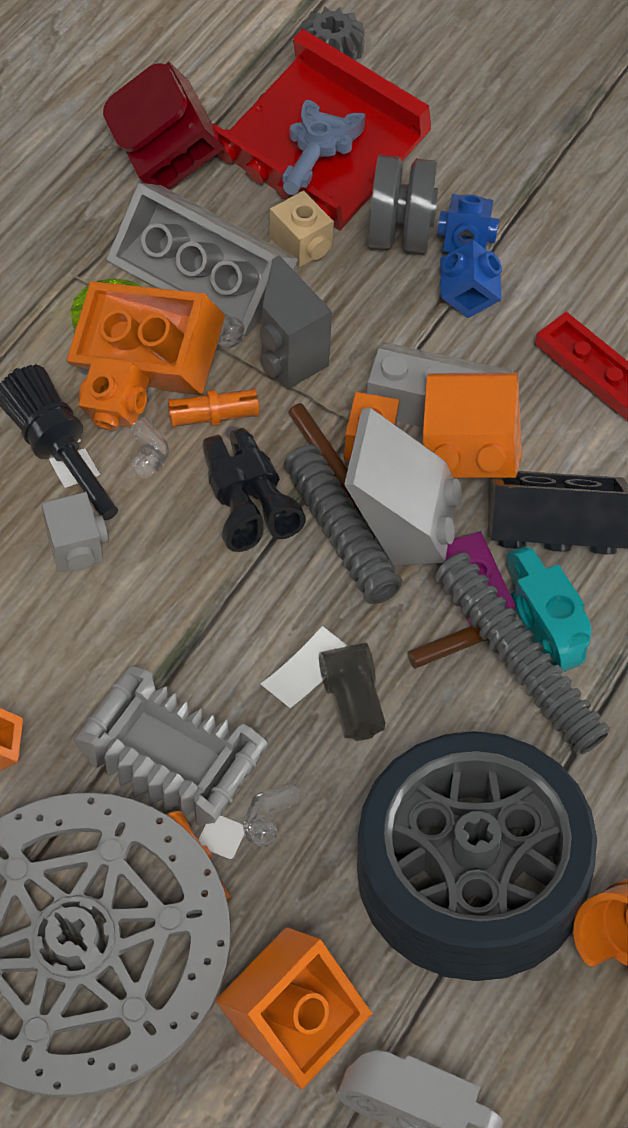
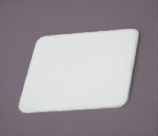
M219 816L215 823L205 825L198 841L201 846H207L210 852L232 859L247 830V826Z

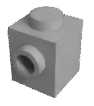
M87 492L41 503L45 530L58 572L70 569L83 570L92 564L103 562L101 543L108 542L107 530L103 516L94 517Z

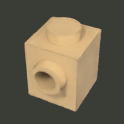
M304 190L270 208L269 237L282 250L299 258L296 264L298 267L312 260H318L325 256L328 251L332 250L334 221Z

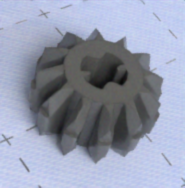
M324 6L322 13L310 11L309 18L302 21L300 31L303 28L355 61L361 58L364 51L365 31L363 23L356 20L355 13L343 14L341 7L336 11H330Z

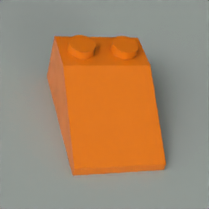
M90 281L66 362L88 370L93 356L133 362L149 378L148 386L164 391L203 395L225 314L205 293Z

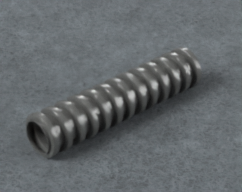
M313 444L295 449L286 458L284 469L290 475L292 482L297 485V490L303 495L305 503L310 506V511L316 517L318 524L323 527L324 534L330 538L331 545L336 549L337 555L343 560L345 568L350 571L352 579L357 582L358 589L364 593V598L369 604H378L389 600L401 588V577L395 573L394 566L388 562L389 558L381 551V545L375 541L374 534L368 530L367 523L361 519L360 512L354 508L353 501L348 497L346 490L341 487L339 479L334 476V471L328 466V462L321 455L320 449Z

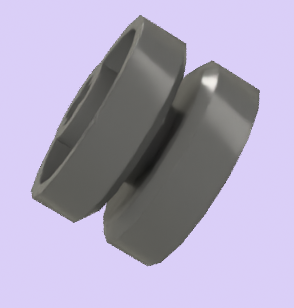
M378 155L371 205L368 247L389 250L394 244L396 225L403 224L402 245L405 251L427 253L429 228L434 227L438 188H434L437 168L436 160L416 158L411 164L409 184H401L403 162L400 156Z

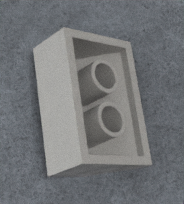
M386 342L378 348L368 380L367 394L400 399L397 422L423 427L428 374L512 373V370Z

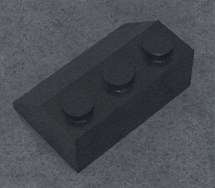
M518 471L516 478H489L488 531L491 540H498V545L505 548L518 549L526 546V542L544 543V548L551 551H570L572 545L590 546L589 551L597 554H616L617 548L628 549V484L623 477Z

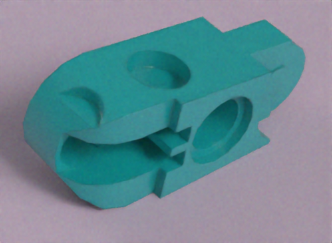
M523 546L508 552L507 565L512 582L516 587L515 591L510 593L516 605L515 612L518 618L526 624L525 630H530L535 635L534 643L540 642L544 646L543 654L549 653L553 657L552 665H559L563 669L562 673L584 664L592 628L589 618L584 612V602L559 564L546 569L534 549H531L529 546Z

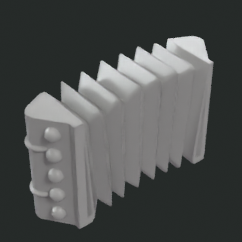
M129 666L117 683L112 684V690L94 714L87 718V723L74 739V743L87 757L91 765L98 768L106 763L107 776L118 771L120 786L133 780L134 797L148 791L150 805L161 799L164 800L165 813L179 804L180 811H183L185 817L194 811L196 823L200 827L202 824L215 823L221 815V811H224L226 806L232 803V798L237 792L236 788H239L244 782V777H247L250 771L256 768L260 754H263L268 747L267 741L245 724H241L229 732L228 719L216 727L214 714L202 722V708L189 715L187 701L177 706L176 692L168 697L167 686L159 690L155 689L151 672Z

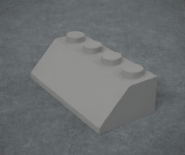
M138 183L106 260L156 288L205 293L225 314L223 324L247 336L262 320V306L272 259L280 255L294 270L299 258L161 185Z

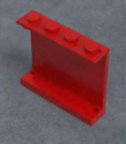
M302 28L292 39L296 57L295 61L230 130H223L213 123L225 147L217 156L228 164L233 162L240 166L252 180L259 184L266 183L274 188L283 200H287L294 195L287 194L284 191L283 174L288 166H295L303 150L298 148V141L294 142L290 139V127L294 123H301L302 106L305 100L315 102L320 107V112L343 118L351 113H364V131L352 141V150L345 154L336 151L334 156L319 157L311 170L313 175L307 188L301 187L299 192L304 190L334 221L333 227L341 231L373 195L378 155L400 156L403 162L431 131L430 108L426 103Z

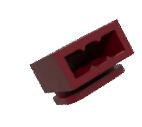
M169 61L166 64L157 63L149 66L111 95L104 105L103 116L116 143L126 151L138 177L145 184L161 185L171 189L225 148L190 81Z

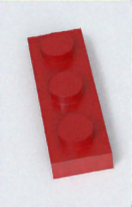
M567 311L536 334L535 345L628 421V361Z

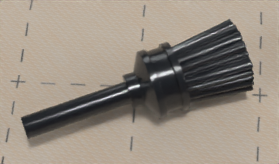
M35 364L34 366L28 365L21 369H14L13 373H9L8 377H5L0 382V407L22 430V437L31 445V449L36 457L40 459L55 458L56 461H63L83 492H87L90 502L99 515H102L104 520L113 518L118 513V508L78 452L79 443L77 441L83 432L82 423L74 416L71 407L67 403L62 402L44 367Z

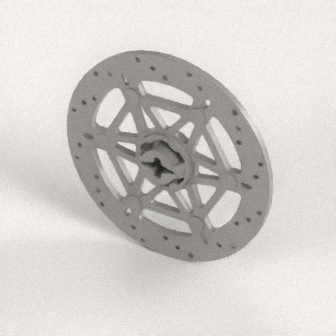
M73 793L53 796L17 808L1 817L0 851H6L9 858L4 860L0 856V875L7 882L0 898V930L15 899L20 900L31 920V925L0 937V952L29 942L31 955L29 958L0 959V993L23 1020L22 1028L16 1039L9 1040L0 1034V1084L39 1096L55 1098L82 1097L121 1088L157 1070L173 1058L203 1025L221 991L228 968L231 950L229 907L218 873L208 855L194 837L166 814L141 802L116 795ZM125 826L122 835L117 837L119 828ZM75 832L102 834L97 848L92 851L33 863L23 854L24 849L28 846L57 835ZM133 845L145 848L169 869L183 891L184 899L181 902L164 905L125 860ZM88 866L69 894L63 892L45 877L47 873ZM104 867L108 868L103 897L96 899L86 896L85 894L101 869ZM121 877H124L148 904L146 908L113 909L117 886ZM31 882L54 899L42 911L36 909L26 890V885ZM202 913L200 917L188 918L191 914ZM97 914L106 920V923H103L104 936L108 942L106 949L105 940L93 919ZM122 922H155V926L126 938H121L120 924ZM67 929L73 936L76 935L79 939H83L82 942L87 951H83L79 945L75 946L73 942L68 941L69 938L64 930ZM188 934L191 936V944L182 978L166 1005L162 1009L156 1010L149 1004L146 997L169 939L173 936ZM153 942L154 945L140 980L135 983L123 965L120 955ZM47 944L58 961L53 966L44 959L48 957ZM207 961L211 962L209 965H205ZM110 969L115 971L127 993L126 998L123 1000H119L97 982ZM37 971L30 1004L25 1005L3 979V973ZM191 976L196 977L194 980H190ZM53 981L65 985L64 990L47 1015H41L48 983ZM82 987L88 989L107 1005V1008L104 1010L63 1018L67 1008ZM194 1015H198V1018L192 1019ZM119 1020L123 1021L131 1032L130 1036L123 1041L93 1052L72 1055L48 1053V1047L53 1035L56 1033ZM146 1024H151L156 1030L155 1035H150L144 1028ZM173 1025H177V1028L171 1029ZM32 1048L29 1059L23 1061L27 1050ZM92 1060L95 1061L93 1065H89ZM115 1066V1069L110 1070V1067ZM134 1067H138L136 1072H132ZM39 1072H43L41 1076H37ZM59 1084H60L61 1087L56 1090V1089H55L56 1085H59Z

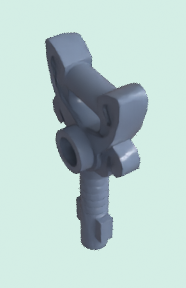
M305 100L302 106L301 123H294L290 127V139L294 142L298 141V148L303 150L295 166H288L283 174L284 191L287 194L296 195L301 187L307 188L312 180L313 171L311 170L319 157L334 156L336 151L341 154L349 153L352 150V141L364 131L365 114L351 113L343 118L320 112V107L315 102Z

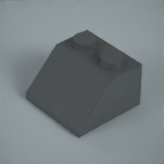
M279 255L272 259L262 306V328L260 329L262 355L260 356V362L267 375L271 378L276 377L288 390L329 366L332 311Z

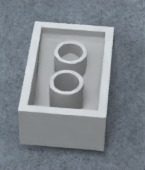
M363 408L344 483L345 487L393 565L444 563L448 544H452L454 540L453 518L455 508L461 504L462 488L459 480L454 479L442 458L372 408Z

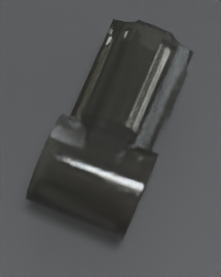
M364 642L320 651L318 657L323 685L328 694L332 693L344 738L362 741L371 739L377 733L384 731L386 722L374 685L376 682L375 668L368 644Z

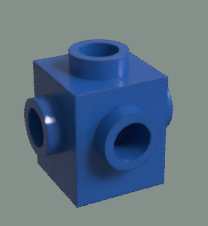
M452 194L449 211L441 210L437 235L445 236L443 251L451 252L472 240L485 249L487 243L495 244L499 218L491 217L494 200L476 195Z
M472 240L440 258L441 298L463 315L470 318L501 301L502 266L500 260L493 252L487 251Z

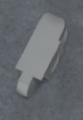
M378 1050L362 1054L351 1066L346 1068L337 1091V1098L350 1109L394 1128H502L503 1119L498 1114L476 1102L480 1086L407 1055L406 1059H403L389 1052Z

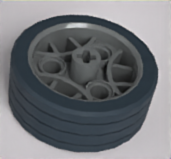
M477 731L444 734L416 744L395 758L379 775L362 806L358 831L357 873L360 896L373 926L391 948L414 965L443 977L469 981L508 978L536 967L558 951L573 932L575 916L579 908L587 901L595 869L597 834L592 810L579 785L557 761L533 745L506 735ZM473 797L487 799L488 803H467L457 800L458 798ZM425 826H434L442 832L437 835H427L419 829ZM514 827L522 828L529 835L518 837L511 834L508 829ZM394 853L404 856V858L397 862ZM553 856L554 863L548 860L547 857ZM424 870L436 885L417 892L408 880ZM524 871L546 886L540 895L514 885L515 881ZM477 896L486 900L488 904L479 908L472 907L465 902V899Z

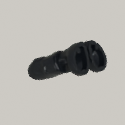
M244 428L230 431L231 446L235 455L233 457L229 455L219 434L203 440V453L209 469V484L216 499L222 505L225 504L230 507V515L222 530V538L228 549L233 552L247 551L257 545L262 537L264 530L263 518L249 495L260 500L266 526L274 538L287 539L300 532L306 522L303 509L294 499L282 494L276 488L280 480L278 473L270 458L263 451H260L252 434Z

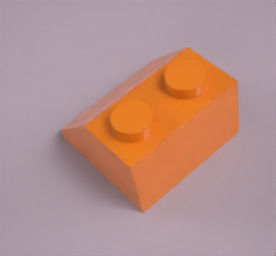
M434 373L427 375L423 445L446 462L454 478H516L522 459L518 373Z
M287 927L215 1000L240 1036L296 1087L302 1090L373 1014L321 939Z

